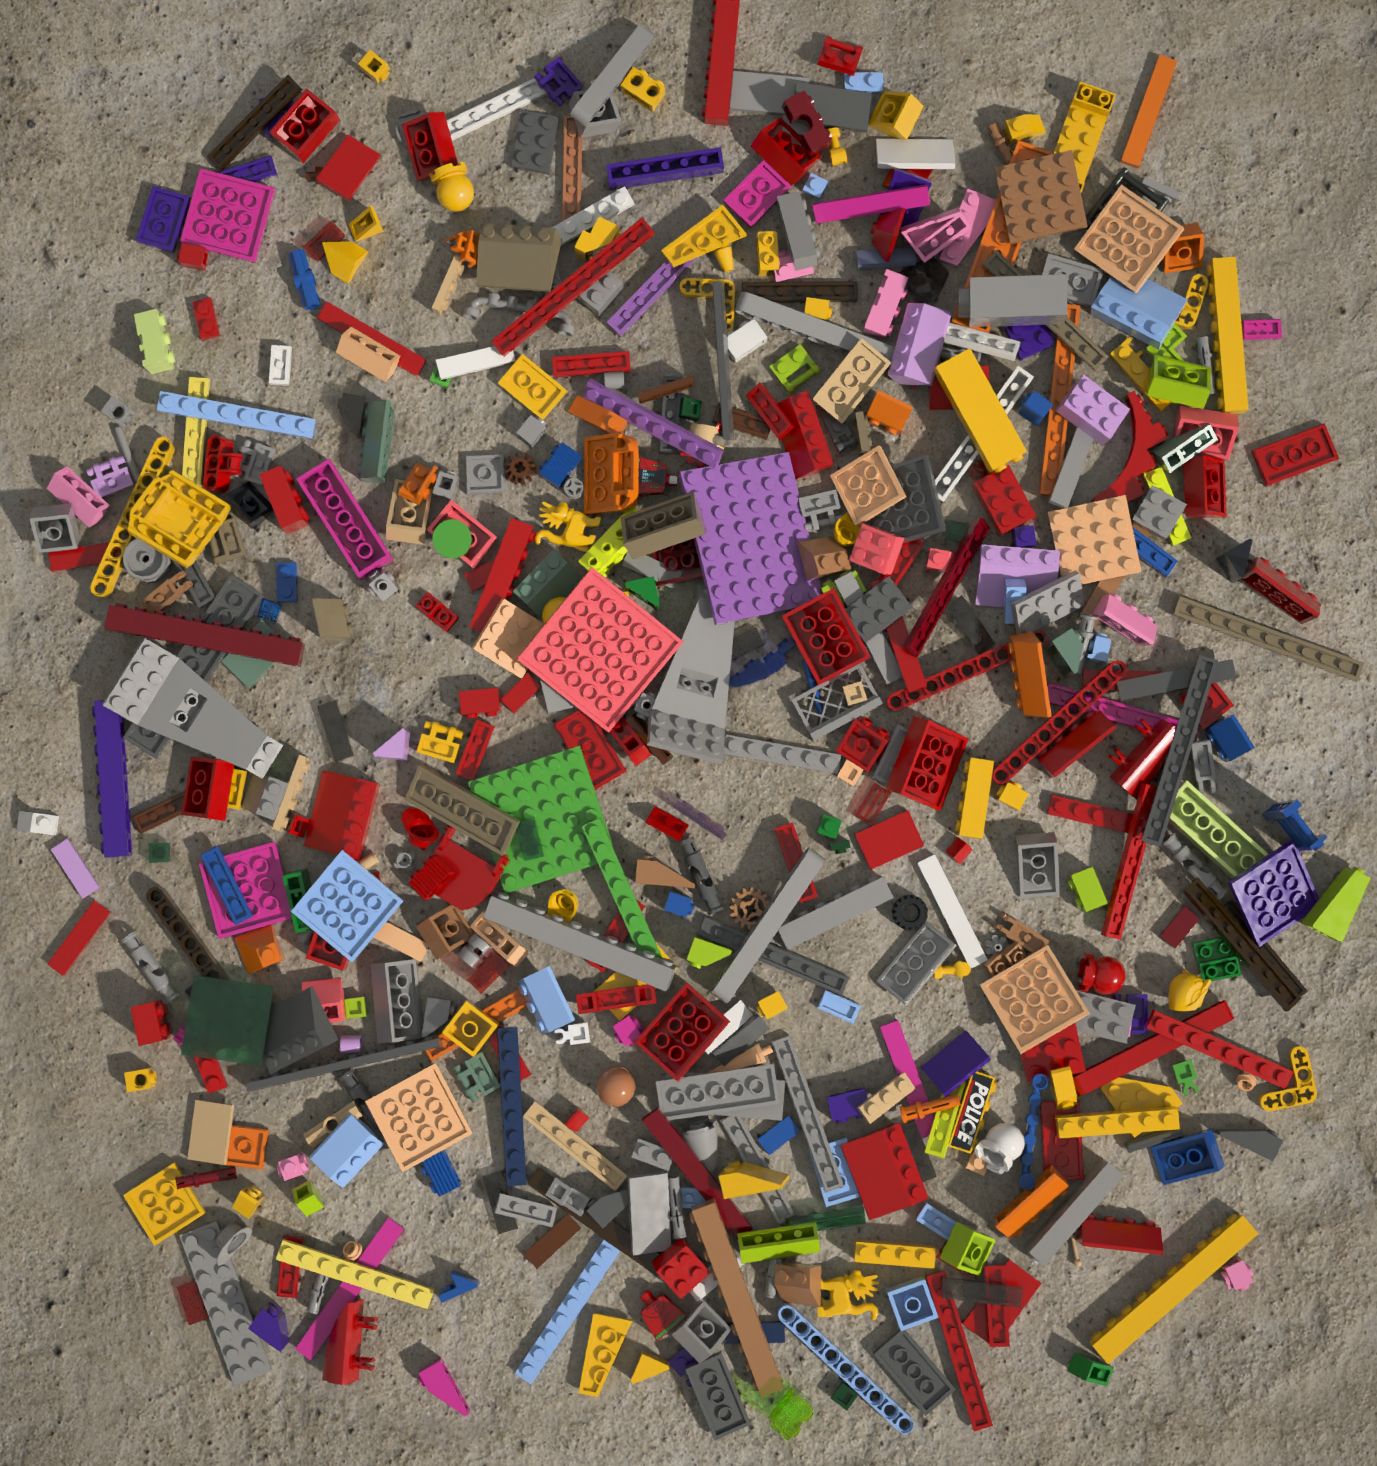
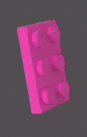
M763 160L723 200V203L751 229L777 203V196L785 195L791 189V185Z

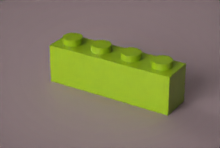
M816 1222L737 1234L742 1264L820 1252Z

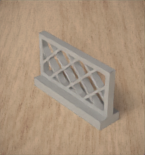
M861 664L846 670L791 700L812 741L825 736L883 704ZM858 669L862 675L861 681L863 682L864 679L867 684H863V687L868 688L873 696L857 705L853 704V707L849 709L841 707L845 695L844 692L833 690V683L836 680L845 681V686L848 683H857L849 680L851 672ZM823 689L828 691L826 702L815 699L817 690ZM831 692L842 695L839 706L828 703ZM802 698L811 700L809 710L800 709L797 701ZM813 701L825 704L822 715L810 712ZM827 705L838 708L836 716L833 718L824 716ZM840 709L846 710L839 714ZM810 714L821 717L819 725L812 729L807 722Z

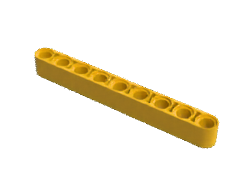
M159 437L154 442L93 578L90 589L100 599H106L111 595L124 566L123 554L125 548L131 541L136 539L131 534H129L127 539H121V534L128 531L131 508L137 502L138 497L147 489V486L144 485L145 481L149 478L154 480L158 477H164L174 455L175 446L167 437ZM162 444H169V448L166 451H160ZM155 461H161V466L158 469L152 468ZM116 549H121V555L116 558L113 557V552ZM113 567V573L108 576L105 575L106 568ZM104 584L106 587L105 591L97 593L98 586Z

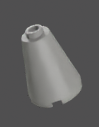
M699 1116L686 1120L687 1124L684 1126L681 1123L678 1126V1130L682 1138L710 1173L714 1172L718 1166V1129L716 1117L713 1116V1119H709L708 1116Z

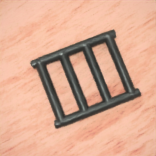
M1123 167L1086 215L1087 228L1089 229L1093 224L1092 220L1097 213H1101L1104 209V204L1109 197L1115 194L1116 188L1122 180L1157 205L1155 208L1161 212L1169 200L1164 197L1163 199L1128 174L1127 168Z

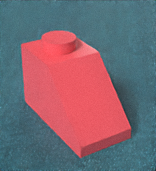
M930 548L927 554L925 570L944 574L955 553Z

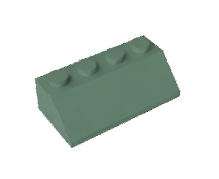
M390 400L369 402V407L365 408L367 426L363 427L362 437L365 438V442L360 448V457H363L362 465L359 464L358 476H360L363 482L386 484L395 408Z

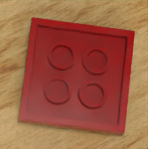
M1076 1023L1021 1054L1027 1082H1031L1032 1077L1037 1073H1041L1049 1079L1051 1078L1050 1071L1070 1066L1072 1074L1086 1072Z

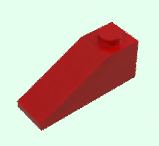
M622 716L610 730V733L634 765L638 766L650 757L651 753Z

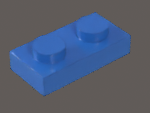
M276 563L277 602H298L297 563Z

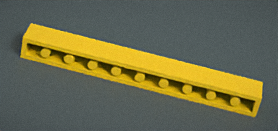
M1234 1213L1226 1219V1224L1215 1228L1211 1232V1237L1200 1241L1196 1245V1250L1185 1254L1181 1258V1263L1170 1267L1166 1271V1276L1155 1280L1151 1284V1289L1140 1293L1136 1297V1302L1125 1306L1121 1310V1315L1110 1319L1106 1323V1328L1102 1331L1098 1330L1091 1336L1092 1340L1089 1343L1107 1364L1113 1361L1258 1235V1232L1242 1214Z

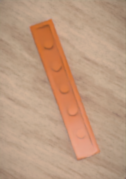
M1159 54L1123 152L1121 163L1139 168L1177 60Z
M519 989L482 1009V1011L499 1023L527 1007L528 1002L525 995L523 996ZM441 1033L435 1038L442 1040L443 1047L425 1052L432 1062L458 1047V1045Z

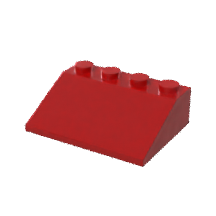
M1256 557L1251 561L1245 570L1244 578L1241 580L1301 624L1318 618L1321 603L1317 601L1315 595L1303 591L1299 583L1288 580L1284 572L1272 568L1270 562L1265 558Z
M834 588L782 615L818 685L871 658Z
M913 716L886 790L941 812L968 738L930 720Z
M323 770L304 846L336 855L344 850L352 858L361 860L380 784Z
M686 982L636 1039L635 1043L679 1082L731 1021L692 985Z
M891 1123L840 1145L869 1220L907 1208L929 1198L900 1123Z

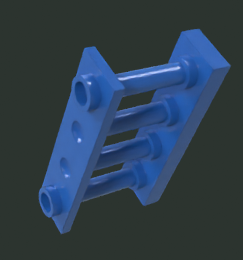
M1297 799L1277 802L1262 814L1266 820H1276L1291 840L1296 842L1299 852L1306 850L1316 851L1324 845L1323 841L1327 839L1326 835H1315L1298 814V809L1302 805Z

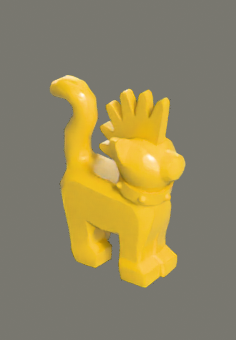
M542 502V505L546 508H540V511L545 512V514H540L539 517L548 518L543 521V524L551 522L549 527L552 528L556 525V530L562 523L567 525L561 536L554 535L549 530L541 529L535 534V544L540 545L541 539L546 537L551 543L565 545L586 553L593 546L596 536L590 535L588 537L583 535L584 528H598L601 517L589 518L585 514L575 511L574 508L569 509L566 502H559L556 507Z
M853 1270L849 1276L844 1274V1276L834 1277L829 1280L821 1278V1289L830 1291V1299L827 1300L821 1297V1306L817 1307L818 1317H831L841 1314L860 1315L870 1311L871 1320H875L879 1314L878 1308L873 1303L867 1302L858 1306L852 1305L849 1292L853 1291L857 1300H859L860 1296L865 1300V1294L873 1297L869 1290L878 1291V1288L872 1286L879 1284V1281H873L878 1275L863 1277L861 1271Z

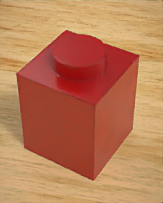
M182 243L181 249H178L177 260H179L182 267L205 271L209 252L205 247Z

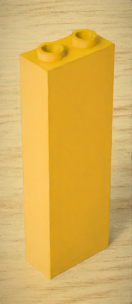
M969 348L936 366L933 372L989 473L994 470L996 473L1007 468L1005 464L1010 461L1014 464L1024 458L1022 455L1027 450L971 349Z

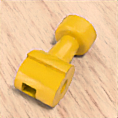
M839 128L828 129L832 136L831 149L828 150L831 165L847 163L846 151L840 147L838 141L840 137Z
M958 960L953 965H940L933 976L934 979H941L942 975H955L963 978V976H967L970 973L971 968L968 963Z

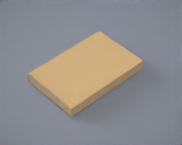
M199 1099L195 1100L187 1159L220 1165L227 1164L234 1105Z

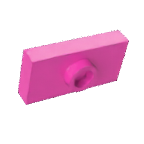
M1281 319L1241 321L1243 341L1282 338Z

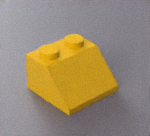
M883 91L869 119L868 126L892 138L907 140L923 109V105L911 93Z

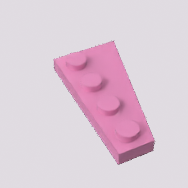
M967 189L960 209L972 227L943 248L939 261L957 268L986 228L996 199Z

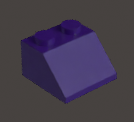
M268 1302L248 1329L281 1352L289 1343L286 1314L282 1311L283 1308L279 1304Z

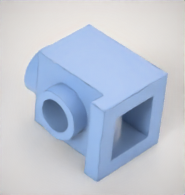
M1095 633V637L1089 641L1087 651H1090V653L1086 655L1085 660L1102 664L1107 662L1111 639L1106 638L1107 635Z

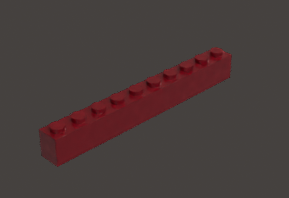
M116 603L115 606L109 605L104 628L110 631L301 667L305 644L300 642V638L289 636V639H283L280 634L270 633L267 636L262 635L260 630L250 629V632L242 631L243 627L231 625V628L223 627V623L213 621L210 625L205 624L203 619L193 618L190 621L185 620V616L178 614L169 617L166 616L165 612L154 610L153 614L146 612L147 609L135 607L134 610L128 609V605Z

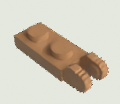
M180 571L171 579H167L141 601L148 613L154 614V610L164 611L193 585L191 580L184 582L179 588L175 584L185 577L186 573L184 571Z
M1003 912L999 916L1012 924L1009 930L996 922L993 927L1006 934V937L1014 942H1019L1024 949L1032 954L1047 946L1049 940Z

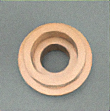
M1241 1073L1236 1078L1238 1087L1243 1091H1250L1256 1086L1257 1080L1252 1074Z
M349 1241L343 1247L344 1257L349 1261L357 1259L362 1252V1245L357 1241Z

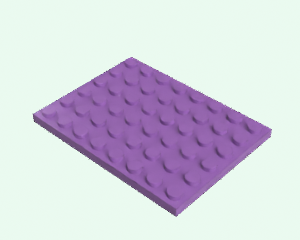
M789 452L719 464L716 468L708 466L678 473L683 495L694 491L704 519L706 534L694 538L714 625L792 610L822 594L820 578L806 579L797 544L801 541L810 540L808 530L805 529L804 524L806 521L805 517H802L798 501L800 496Z

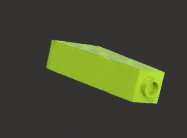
M1344 867L1301 924L1329 939L1343 942L1371 878L1364 875L1365 871L1360 868L1353 867V869Z

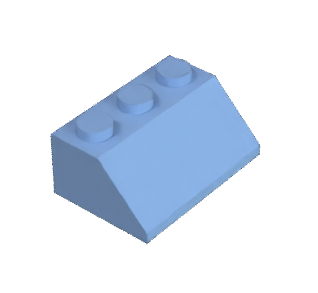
M550 966L518 981L519 991L523 996L525 995L528 1002L527 1008L534 1015L536 1027L543 1035L575 1020Z
M349 1113L309 1158L331 1180L344 1188L384 1143L376 1131Z

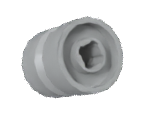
M474 933L468 940L469 945L464 946L457 955L469 966L477 970L484 962L483 957H488L494 949L483 938ZM478 948V949H480V950H479V952L477 953V952L474 951V949Z

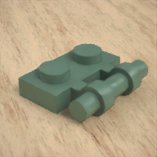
M483 1052L465 1061L468 1067L467 1070L463 1071L460 1064L453 1068L456 1073V1079L461 1082L465 1089L466 1097L469 1096L472 1103L479 1099L475 1093L476 1091L480 1090L483 1096H486L500 1088V1082ZM470 1074H472L476 1085L473 1087L467 1078Z

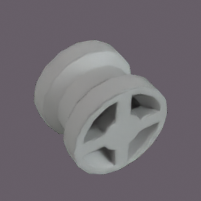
M570 478L565 482L564 490L570 499H579L583 495L584 487L579 479Z

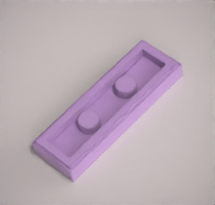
M69 839L64 840L51 849L82 899L101 888Z

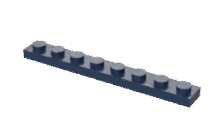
M517 1026L497 1028L506 1186L527 1185L518 1028Z

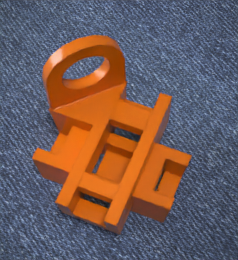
M466 230L444 239L445 242L453 239L457 241L456 245L451 246L450 249L460 255L459 261L461 263L465 260L468 261L469 268L477 265L480 234L473 230Z

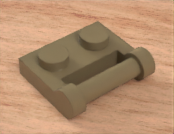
M236 518L225 520L218 529L225 555H220L215 535L209 541L214 566L247 556Z

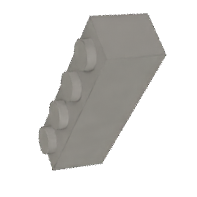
M800 191L777 196V207L794 270L817 266V258L820 257L819 247L814 246L816 238L814 230L809 228L811 226L810 215L805 213V210H807L805 198L801 199Z

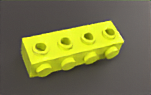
M631 508L629 511L624 512L578 561L587 572L593 567L606 578L611 568L622 561L623 556L628 551L623 544L621 517L638 511L636 508Z

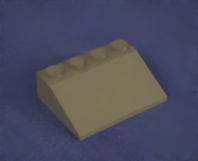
M483 223L478 241L477 287L550 292L562 242L557 229Z

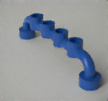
M1037 1073L1032 1077V1094L1028 1096L1030 1110L1029 1114L1025 1117L1028 1126L1027 1133L1024 1134V1153L1020 1156L1023 1165L1022 1174L1019 1176L1018 1182L1026 1190L1032 1189L1035 1186V1178L1030 1174V1165L1034 1161L1032 1150L1033 1145L1036 1143V1137L1034 1136L1035 1126L1039 1122L1037 1116L1038 1106L1041 1104V1097L1039 1095L1040 1090L1048 1086V1078L1041 1073Z

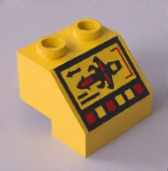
M598 217L591 233L582 231L574 247L576 258L588 262L621 235L620 226L602 217Z

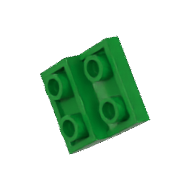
M1222 937L1192 943L1198 971L1203 980L1210 979L1211 981L1241 975L1238 956Z

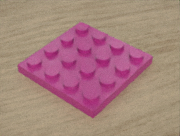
M200 168L180 243L202 246L210 252L256 263L276 189L271 186Z
M276 842L224 856L254 915L238 925L234 924L204 862L199 863L219 939L292 919L282 877L284 870Z

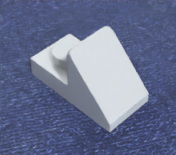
M19 811L16 830L56 835L59 816Z

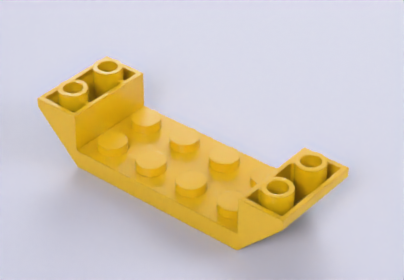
M1083 82L1078 84L1054 150V154L1072 150L1081 193L1103 127L1116 96L1115 93Z

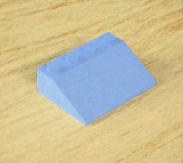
M1111 276L1091 306L1090 315L1159 350L1188 299L1149 279L1146 280L1136 294Z

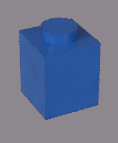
M670 891L664 910L686 918L687 914H692L695 904L691 903V898Z

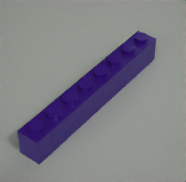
M104 700L94 701L95 706H92V715L96 720V725L93 726V733L97 737V745H95L94 751L95 755L98 756L96 774L99 776L100 783L97 784V793L101 799V803L98 804V812L102 815V823L99 825L100 834H103L101 853L104 854V858L133 856L125 739L123 738L125 735L124 717L103 706Z

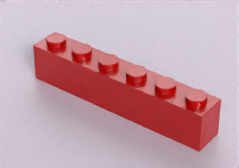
M511 518L469 628L482 632L502 598L507 600V597L511 598L515 589L512 586L513 581L519 578L522 568H519L521 560H526L529 552L526 549L528 542L532 543L536 534L533 531V526Z

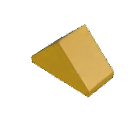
M369 206L349 223L355 242L383 232L373 206Z
M642 1350L632 1373L631 1382L634 1384L670 1370V1365L668 1361Z

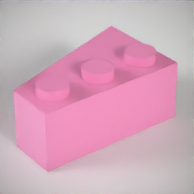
M957 207L903 226L900 229L901 233L925 263L972 226L961 209Z
M886 269L863 333L881 340H885L886 335H891L894 327L891 324L893 317H898L901 309L898 306L899 301H904L908 291L905 289L908 277Z

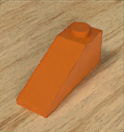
M578 395L568 410V413L604 434H622L627 427V420Z

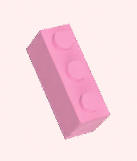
M68 466L55 472L47 487L63 504L72 503L74 514L88 527L102 521L110 506Z

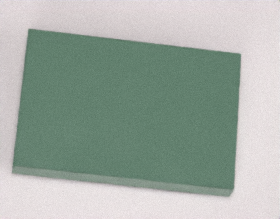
M261 620L253 628L262 631V635L269 636L270 633H276L264 620ZM229 653L221 661L249 689L276 663Z

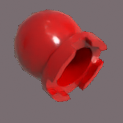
M1083 953L1085 959L1081 958L1078 977L1081 978V984L1077 985L1078 991L1088 992L1091 987L1095 992L1106 995L1114 994L1122 988L1126 979V971L1118 959L1111 956H1100L1094 959L1093 953Z

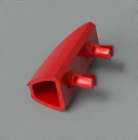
M1143 718L1139 719L1144 728L1136 724L1134 728L1145 737L1127 757L1117 748H1114L1113 751L1118 758L1111 754L1108 755V758L1119 766L1110 775V779L1136 800L1141 783H1151L1162 766L1173 740L1175 728L1171 723L1162 718L1154 727L1150 726Z
M361 1298L347 1303L334 1323L323 1367L322 1380L326 1382L348 1385L359 1380L360 1369L373 1371L375 1365L368 1364L376 1361L375 1358L360 1356L362 1328L376 1330L378 1327L376 1324L369 1323L377 1321L378 1317L363 1316L364 1299Z

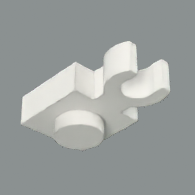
M588 1022L568 1025L569 1031L564 1029L555 1030V1033L563 1034V1039L557 1040V1044H562L570 1039V1045L590 1042Z

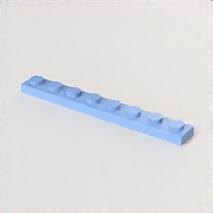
M160 391L157 405L158 412L312 440L316 419Z
M603 1239L515 1371L516 1375L529 1384L533 1383L619 1254V1249Z

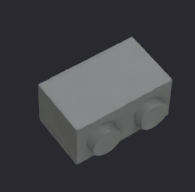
M638 1136L631 1157L669 1171L673 1159L662 1145Z

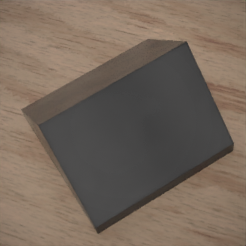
M250 482L239 486L223 496L226 502L254 530L274 512L271 503Z
M1252 539L1244 541L1216 558L1230 582L1235 583L1244 578Z

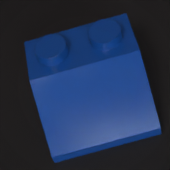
M1234 714L1222 718L1205 729L1207 739L1211 741V744H1215L1218 749L1216 753L1222 761H1232L1255 748Z

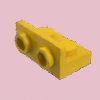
M758 232L756 236L758 276H766L767 271L779 270L777 232Z

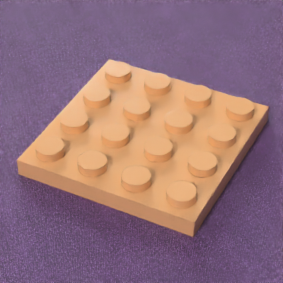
M1121 185L1074 250L1137 294L1184 231V227Z
M1126 495L1048 512L1055 549L1060 551L1059 568L1061 577L1076 570L1080 573L1081 583L1087 584L1142 572Z
M1049 945L980 984L1021 1054L1090 1014Z
M436 1063L365 1101L401 1172L408 1170L472 1134Z

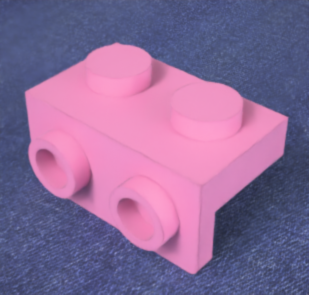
M778 250L779 270H773L776 282L814 273L813 267L795 271L789 250Z

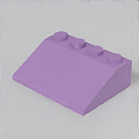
M981 545L978 555L975 606L1003 608L1005 579H1025L1026 595L1057 580L1060 551Z

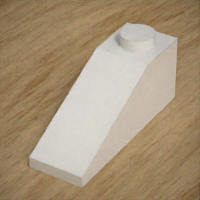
M741 1000L723 1014L731 1022L705 1050L707 1054L712 1052L753 1016Z

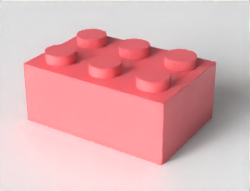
M451 500L427 528V531L433 536L436 527L443 521L450 519L459 520L466 524L471 532L472 543L468 552L460 557V559L474 570L497 543L498 538Z

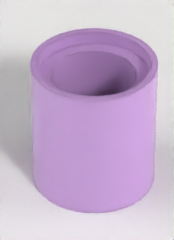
M341 1035V1053H362V1036Z

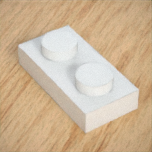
M271 345L270 385L289 386L291 346Z

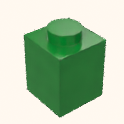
M823 814L816 834L835 840L842 820Z

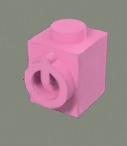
M301 1153L280 1160L277 1166L278 1174L280 1177H283L284 1181L303 1175L309 1170L305 1154Z
M1237 1257L1221 1266L1223 1271L1220 1272V1275L1228 1289L1233 1288L1235 1291H1242L1247 1289L1249 1284L1253 1283L1251 1278L1253 1272L1248 1264L1245 1265L1241 1258Z

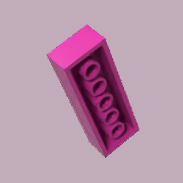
M330 458L296 479L360 580L368 577L373 570H379L394 560Z

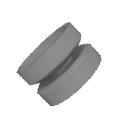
M139 539L131 541L123 554V562L127 572L140 581L146 583L158 582L164 579L170 572L172 559Z

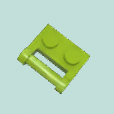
M801 344L769 366V369L789 395L800 384L814 374L818 375L821 372ZM805 365H808L810 368L790 383L786 380Z

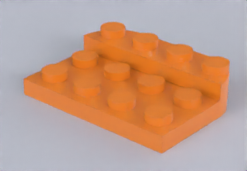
M619 433L585 437L584 514L624 513L631 508H635L638 504V441L628 435Z

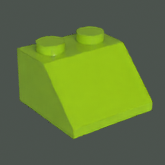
M694 937L687 960L690 961L689 965L700 969L701 965L706 967L730 955L732 950Z
M956 1222L943 1248L940 1259L958 1269L979 1276L996 1239L965 1224Z

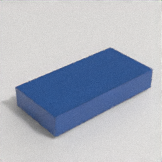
M787 1115L757 1140L768 1155H771L798 1134L800 1130L789 1115Z

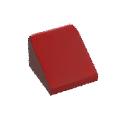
M577 1108L566 1120L565 1125L577 1132L589 1117L580 1108Z

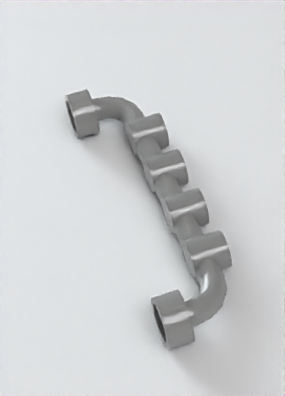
M489 293L488 298H475L469 307H465L463 317L469 320H478L479 310L476 308L479 305H487L490 308H505L512 312H527L538 302L527 300L526 304H521L519 299L513 296H509L507 301L500 300V295ZM560 311L553 317L563 320V324L559 325L558 334L572 337L574 327L571 326L570 317L565 312Z

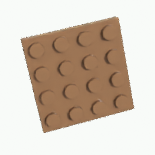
M1072 150L995 167L1010 245L1087 228Z

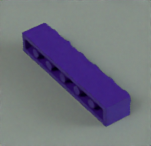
M719 147L606 164L609 188L610 190L621 189L624 186L628 188L724 173L722 150Z

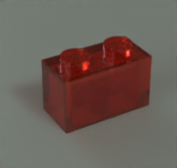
M495 952L468 981L482 994L511 965L498 952Z

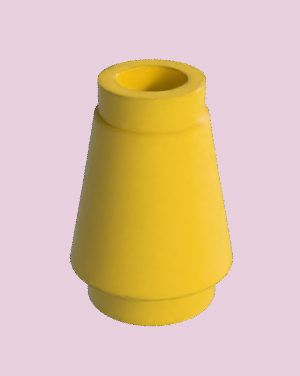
M729 244L714 250L715 252L713 253L723 273L734 270L732 247H729Z

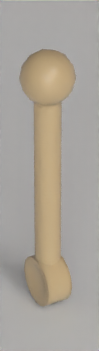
M1073 1233L1071 1235V1242L1075 1257L1074 1265L1079 1267L1082 1262L1078 1257Z

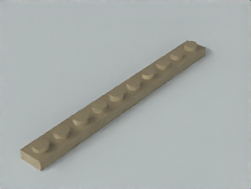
M1181 596L1178 597L1172 613L1173 616L1355 682L1358 681L1364 662Z

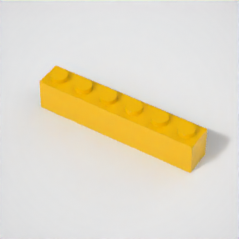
M1175 1106L1055 1115L1056 1131L1059 1138L1180 1129L1179 1113Z

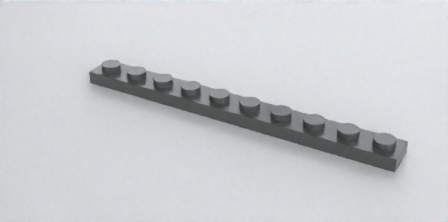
M1200 654L1197 657L1141 842L1157 847L1162 845L1218 663L1216 659Z
M435 1036L423 1038L424 1042L408 1041L404 1043L405 1046L397 1048V1045L385 1047L386 1051L378 1052V1049L366 1051V1055L359 1057V1054L347 1056V1060L340 1061L339 1058L328 1060L327 1065L321 1066L320 1063L308 1065L309 1069L293 1068L289 1070L290 1073L282 1075V1072L270 1074L271 1078L263 1079V1076L251 1078L250 1083H246L247 1091H256L443 1047L442 1040L436 1039Z

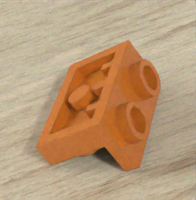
M416 462L399 489L398 495L419 505L422 499H427L431 485H435L438 477V467L434 465L431 470Z

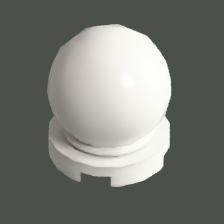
M999 1123L988 1131L985 1140H981L975 1147V1154L978 1160L982 1158L987 1163V1169L994 1173L1003 1174L1004 1171L1008 1172L1012 1167V1161L1022 1154L1024 1136L1015 1125Z

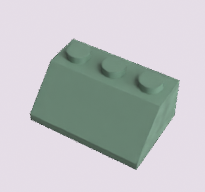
M553 549L513 592L542 620L544 606L553 598L559 596L566 597L580 582L582 577Z
M1072 628L1043 647L1064 679L1078 672L1083 647L1081 635Z

